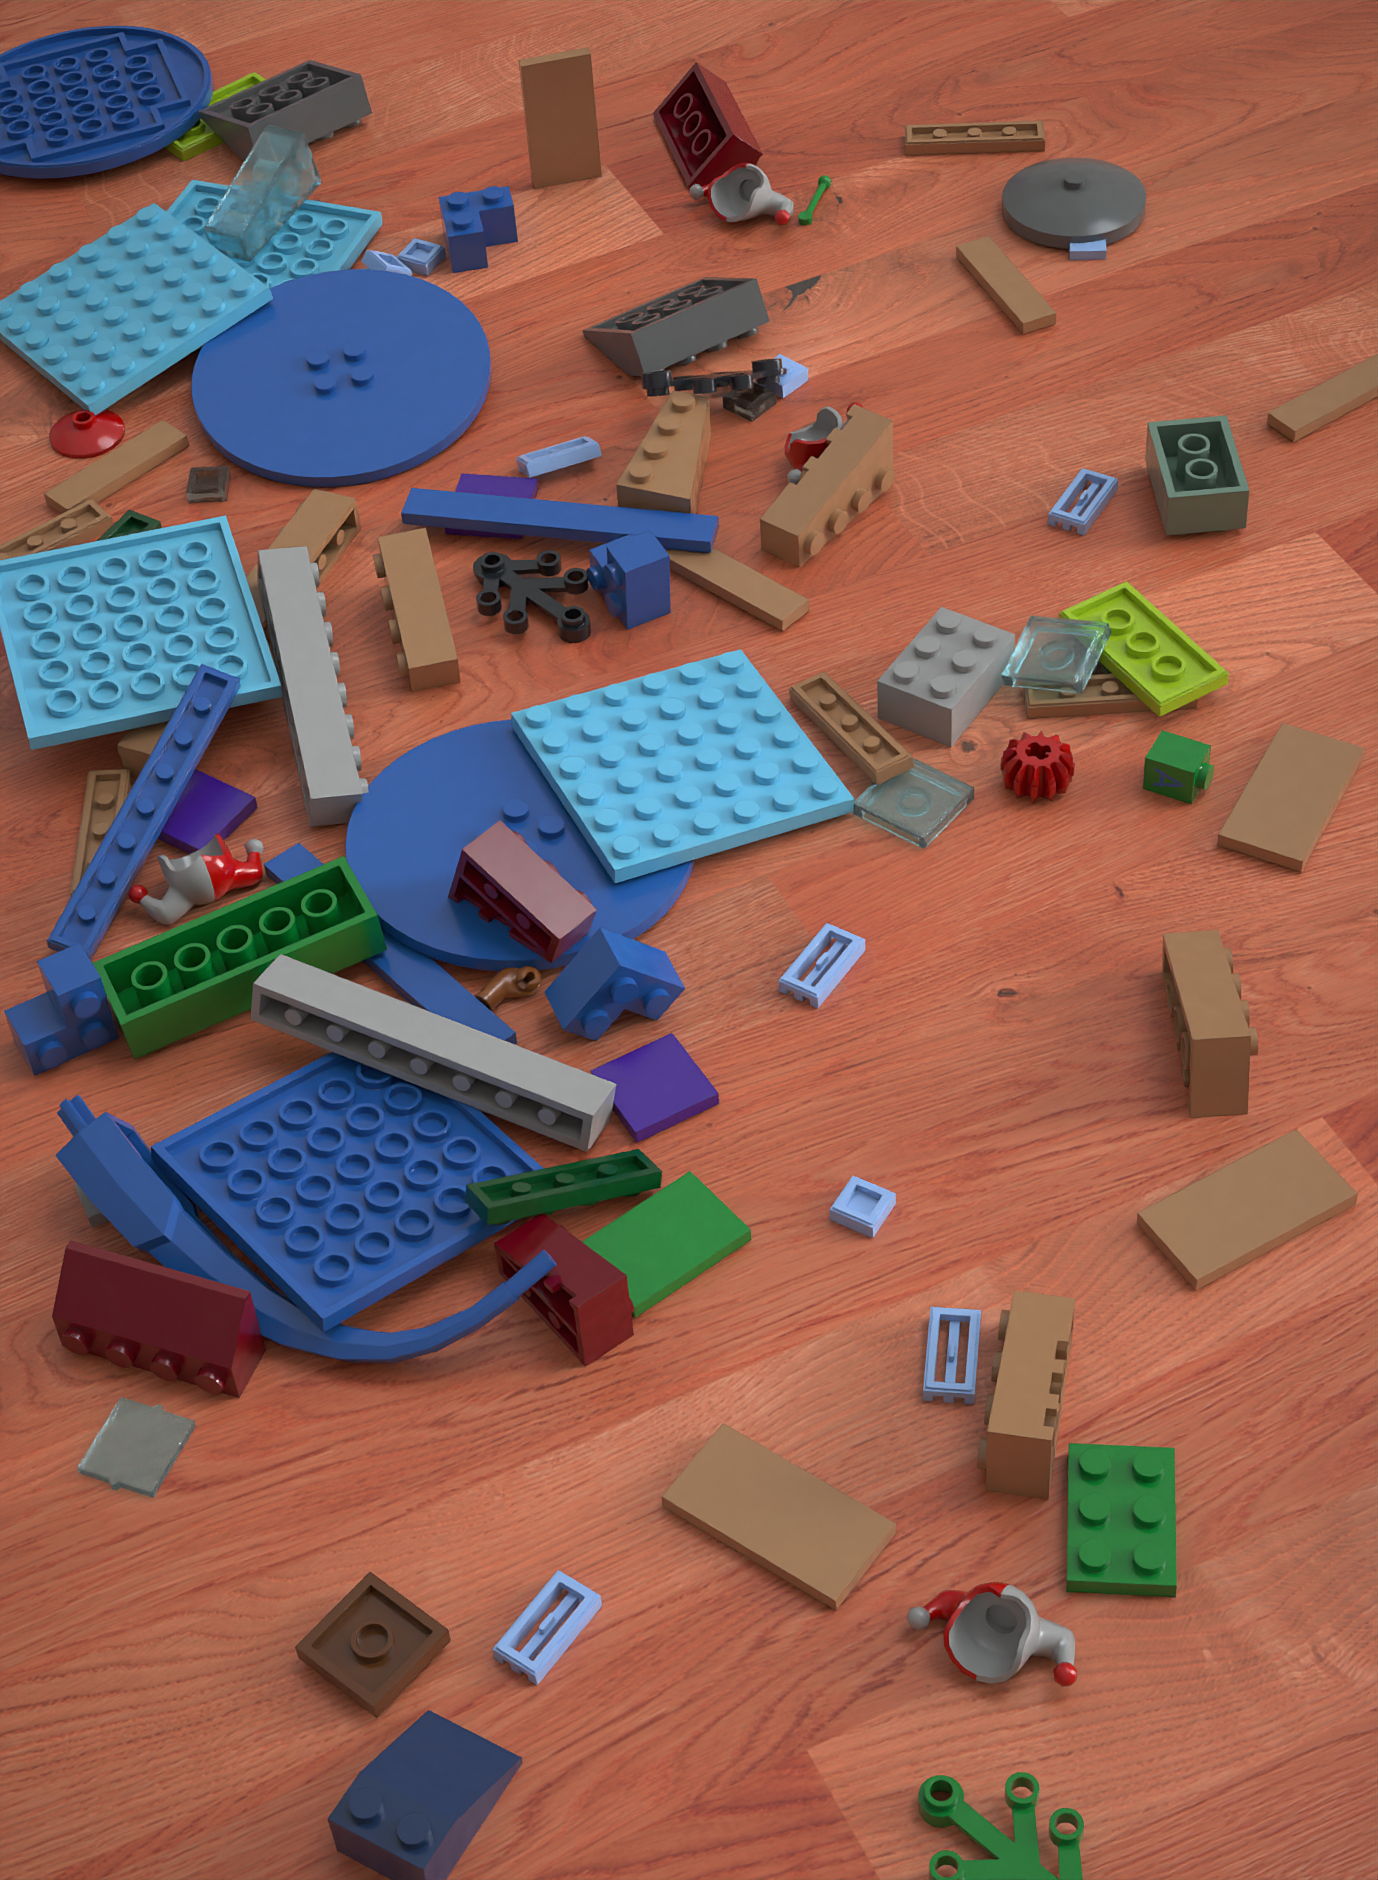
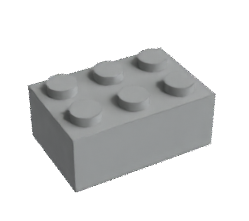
M941 607L878 679V718L952 747L1014 672L1015 634Z

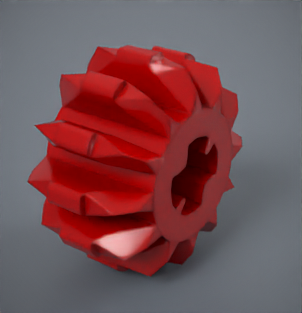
M1041 730L1038 736H1031L1023 732L1020 740L1010 739L1008 747L1003 751V756L1001 757L1000 770L1002 771L1005 789L1014 790L1016 798L1026 795L1030 796L1034 803L1038 797H1045L1052 801L1055 793L1065 794L1075 773V763L1073 762L1070 744L1061 743L1059 735L1049 738L1045 737Z

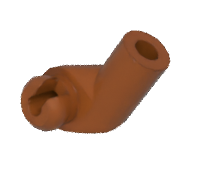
M524 966L520 969L513 967L502 969L475 997L489 1010L493 1011L504 999L528 997L535 993L541 982L540 973L532 966Z

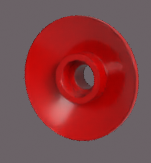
M81 409L60 418L51 428L49 439L52 448L65 457L76 459L92 458L105 454L115 448L124 437L125 426L121 417L110 410L105 409L95 416L92 411Z

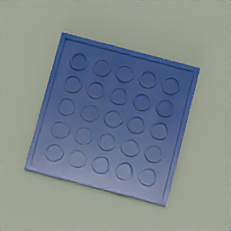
M334 1052L319 1058L151 1146L152 1161L323 1333L519 1220L515 1219L504 1225H486L465 1202L467 1184L544 1169L477 1108Z

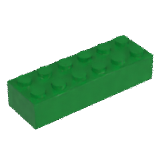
M342 856L95 961L92 964L102 979L109 1006L134 1059L251 1009L253 983L280 954L333 974L386 951L387 947L378 915L346 858Z

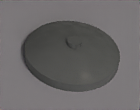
M1057 158L1028 166L1016 173L1007 182L1002 194V214L1008 226L1027 240L1055 248L1069 249V243H1086L1106 239V245L1116 242L1137 229L1143 221L1146 211V191L1141 181L1134 174L1116 164L1091 158Z

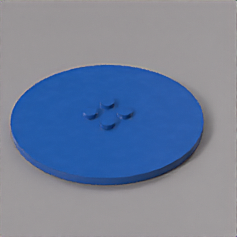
M98 26L64 31L29 41L0 54V174L23 178H62L86 175L131 163L162 149L193 127L200 119L198 111L209 106L213 94V78L207 59L194 45L176 35L136 26Z
M347 269L312 274L270 288L273 296L271 301L203 345L192 374L191 392L199 424L208 440L227 459L251 473L273 481L309 487H339L373 482L397 475L422 464L445 450L464 433L479 414L489 391L492 369L490 349L481 324L474 314L451 293L430 282L406 274L383 270Z
M511 719L476 724L448 732L411 749L397 758L369 784L368 792L363 793L362 802H357L349 821L345 843L347 862L376 911L380 926L384 931L413 950L434 959L458 966L490 971H501L511 967L520 969L524 966H532L537 970L567 966L599 928L635 939L661 919L678 900L688 883L695 861L691 860L614 883L511 726ZM499 820L511 831L519 833L538 856L552 863L558 870L559 875L575 890L583 892L597 909L588 934L552 963L509 937L511 928L497 919L487 923L479 918L478 911L481 909L467 900L463 899L457 904L448 898L462 849Z

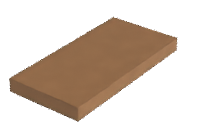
M589 48L518 60L531 180L534 189L602 177L592 61Z
M1282 723L1219 832L1217 845L1302 872L1364 757L1365 748Z
M1295 1129L1137 1213V1224L1191 1286L1198 1290L1356 1205L1358 1193Z
M724 1423L661 1496L664 1508L835 1611L896 1534V1523Z

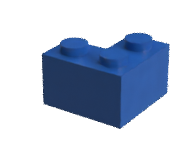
M492 186L480 191L454 192L448 196L438 197L443 234L453 273L488 268L486 247L518 242L514 204L509 186Z
M651 530L635 536L632 533L589 550L590 567L586 570L588 581L594 591L599 590L602 593L610 614L613 617L618 616L627 630L671 613L670 556Z
M599 928L544 993L563 1030L597 1041L624 1009L658 1020L686 988L665 951Z
M80 943L37 961L46 993L4 1011L13 1040L34 1076L119 1038L102 979Z

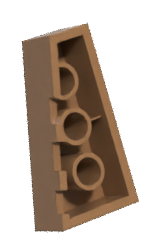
M672 391L616 484L618 507L697 514L699 491L703 483V469L706 466L711 438L709 397L689 392Z
M854 404L846 413L849 421L842 430L834 428L827 436L826 443L829 446L818 459L811 456L804 464L798 484L795 485L790 482L760 518L761 550L801 567L813 555L818 554L822 547L836 534L841 533L846 525L858 514L863 513L878 496L888 491L895 479V471L893 470V420Z
M426 527L379 536L380 553L373 554L377 578L384 577L385 586L380 587L385 611L391 610L393 619L388 620L392 643H400L402 652L396 653L400 677L408 676L412 692L461 682L458 657Z
M1219 930L1164 933L1162 975L1170 1016L1173 1017L1176 1047L1177 1050H1181L1184 1087L1189 1086L1188 1109L1190 1118L1248 1114L1250 1056H1257L1258 1036L1256 1028L1249 1027V1006L1247 1000H1241V981L1239 974L1233 973L1231 948L1223 947Z
M1014 1291L1011 1309L1001 1310L998 1340H1003L1004 1346L1002 1352H994L991 1382H996L994 1394L988 1393L984 1416V1425H988L987 1437L980 1438L977 1468L986 1469V1491L1049 1499L1074 1329L1075 1298Z

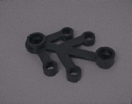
M776 358L751 361L752 370L673 377V380L671 370L641 373L642 389H646L647 397L669 395V387L674 386V391L693 390L694 394L717 392L716 387L730 386L731 390L754 388L753 379H757V384L779 383V375L787 374V369L782 367V359Z
M553 550L543 551L538 554L537 559L511 560L507 555L498 552L486 553L473 564L474 576L483 586V591L479 592L476 596L478 612L484 616L498 614L502 609L499 588L506 586L511 590L509 609L503 614L506 632L521 634L528 629L529 623L526 612L528 601L557 621L559 637L563 641L568 643L582 642L591 634L589 615L579 606L565 607L546 593L568 592L574 595L582 594L589 587L588 575L584 569L572 568L567 570L563 577L522 578L519 576L522 574L540 573L543 576L551 577L559 574L562 570L561 557L558 552Z

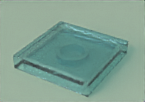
M1030 616L1001 674L1004 686L1082 694L1111 635L1108 622Z
M913 758L914 768L879 785L873 782L854 801L853 814L925 849L974 799V787Z

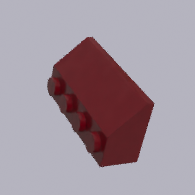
M697 62L653 112L655 120L689 188L695 184H699L701 187L707 185L740 163H750L756 166L759 158L763 155L726 82Z
M71 1240L66 1246L52 1313L62 1346L75 1354L85 1355L89 1353L106 1358L119 1367L130 1368L133 1366L150 1371L167 1381H175L177 1379L194 1384L211 1394L224 1393L240 1398L266 1351L250 1291Z

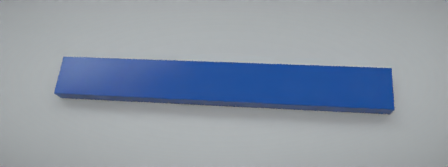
M411 488L401 512L403 524L608 543L632 533L635 536L651 530L665 549L711 553L719 529V518L713 515Z
M203 664L200 665L47 939L48 948L59 952L80 943L89 959H92L240 689V678Z
M297 843L266 862L264 868L266 875L276 884H279L319 867L323 863L303 845ZM382 929L387 950L363 960V962L411 1005L514 1045L517 1044L516 1032L433 959L399 942Z

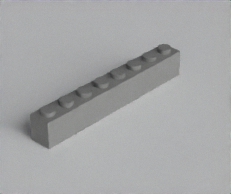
M307 546L258 550L257 581L276 671L282 687V699L309 827L349 823L357 802H362L363 793L368 792V784L366 778H359L358 771H361L359 746H352L350 740L354 739L353 718L351 714H345L343 709L347 707L345 684L337 683L336 677L340 676V663L338 653L330 652V647L333 646L331 623L323 621V617L326 616L324 592H317L316 587H319L317 562L310 563Z
M280 954L253 983L250 1020L588 1152L611 1120L616 1090L615 1083Z

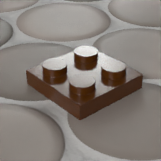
M369 1572L295 1646L300 1660L377 1718L451 1641L446 1627L372 1572Z

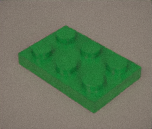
M1069 1443L1066 1592L1176 1597L1175 1448Z

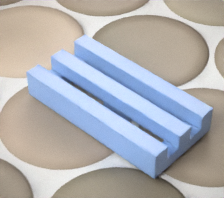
M583 436L520 455L516 458L519 472H523L524 475L531 478L600 457L602 454L598 442Z
M1082 468L1048 513V525L1055 527L1058 522L1063 523L1062 529L1070 531L1074 526L1077 527V534L1084 536L1117 492L1118 479ZM1089 481H1093L1089 488L1081 494L1078 503L1070 513L1066 512Z
M826 923L779 979V992L787 995L791 990L794 992L795 999L803 1001L805 998L810 999V1005L818 1009L864 953L865 939ZM833 938L837 939L828 952L823 953L818 959L816 966L803 982L799 979Z
M930 1307L923 1401H933L934 1396H944L943 1402L954 1403V1397L964 1398V1404L975 1403L981 1310ZM940 1320L950 1321L945 1382L935 1381ZM960 1322H970L965 1383H955Z
M557 1570L492 1649L494 1659L502 1664L505 1661L511 1665V1670L519 1675L524 1672L528 1675L530 1682L538 1685L602 1607L601 1596ZM563 1590H567L569 1592L553 1613H549L539 1626V1630L521 1652L516 1651V1647ZM581 1600H583V1601L579 1604V1606L575 1609V1611L570 1615V1617L566 1620V1622L561 1626V1628L557 1631V1633H556V1634L552 1637V1639L548 1642V1644L543 1648V1650L539 1653V1655L535 1658V1660L532 1661L533 1658L537 1655V1653H538V1652L542 1649V1647L546 1644V1642H547V1641L551 1638V1636L555 1633V1631H556V1630L560 1627V1625L564 1622V1620H565V1619L569 1616V1614L573 1611V1609L578 1605V1603H579Z

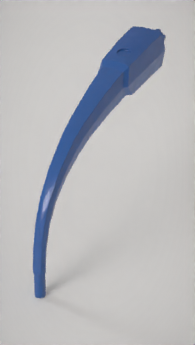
M76 1095L72 1100L65 1099L59 1105L61 1109L57 1114L71 1132L73 1138L55 1156L90 1201L136 1250L152 1255L166 1268L250 1291L262 1336L289 1349L349 1363H395L437 1352L487 1324L517 1302L522 1294L557 1265L550 1254L543 1249L508 1281L502 1282L497 1288L470 1308L423 1328L398 1332H376L339 1323L323 1333L289 1298L272 1288L238 1259L198 1218L196 1205L152 1161L150 1148L131 1124L107 1112L96 1118L79 1095Z

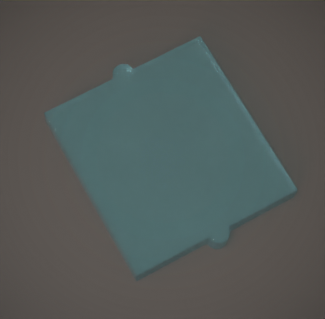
M121 1397L77 1469L80 1474L110 1483L113 1490H118L122 1487L154 1498L196 1427L195 1421L166 1412L159 1404L151 1407Z

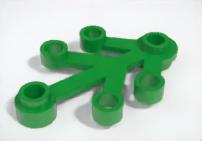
M1017 1772L1012 1774L1005 1784V1801L1008 1807L1012 1809L1014 1842L964 1801L963 1789L955 1779L945 1775L930 1777L924 1781L918 1793L919 1813L926 1823L937 1828L955 1825L994 1858L988 1860H962L953 1851H939L932 1856L929 1863L930 1880H1083L1079 1846L1084 1833L1083 1818L1076 1810L1071 1808L1058 1809L1050 1817L1049 1837L1052 1843L1058 1846V1879L1040 1864L1035 1807L1039 1802L1040 1787L1033 1775L1026 1772ZM1017 1787H1026L1032 1794L1027 1798H1018L1012 1791ZM937 1791H944L950 1793L951 1797L946 1801H937L931 1794ZM1061 1823H1070L1076 1828V1831L1066 1835L1060 1833L1056 1827ZM950 1865L957 1870V1873L952 1877H942L936 1870L940 1866Z

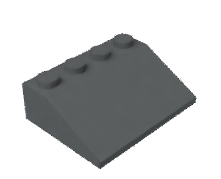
M308 60L199 110L198 113L200 118L243 161L255 164L258 167H268L275 164L280 156L303 151L306 148L305 145L314 140L322 141L334 135L333 131L342 127L349 128L360 124L361 118L372 114L361 74Z
M703 277L582 331L584 337L625 373L632 376H641V373L665 371L664 368L673 364L675 366L689 364L697 359L695 354L704 350L706 352H714L728 346L727 340L736 336L738 339L752 336L759 332L758 326L770 320L757 279Z

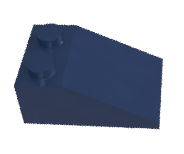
M428 1710L359 1772L328 1817V1823L337 1851L390 1880H446L523 1763L522 1757Z

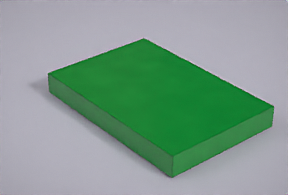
M689 1171L582 1242L627 1275L629 1297L634 1306V1312L631 1314L636 1318L752 1239L751 1229Z

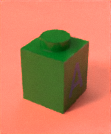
M1162 730L1145 757L1143 789L1192 804L1200 789L1207 790L1213 778L1214 765L1209 764L1211 745Z

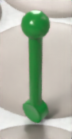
M822 175L818 179V188L806 211L800 212L798 215L799 224L810 225L813 222L812 213L824 190L831 186L832 181L829 176Z

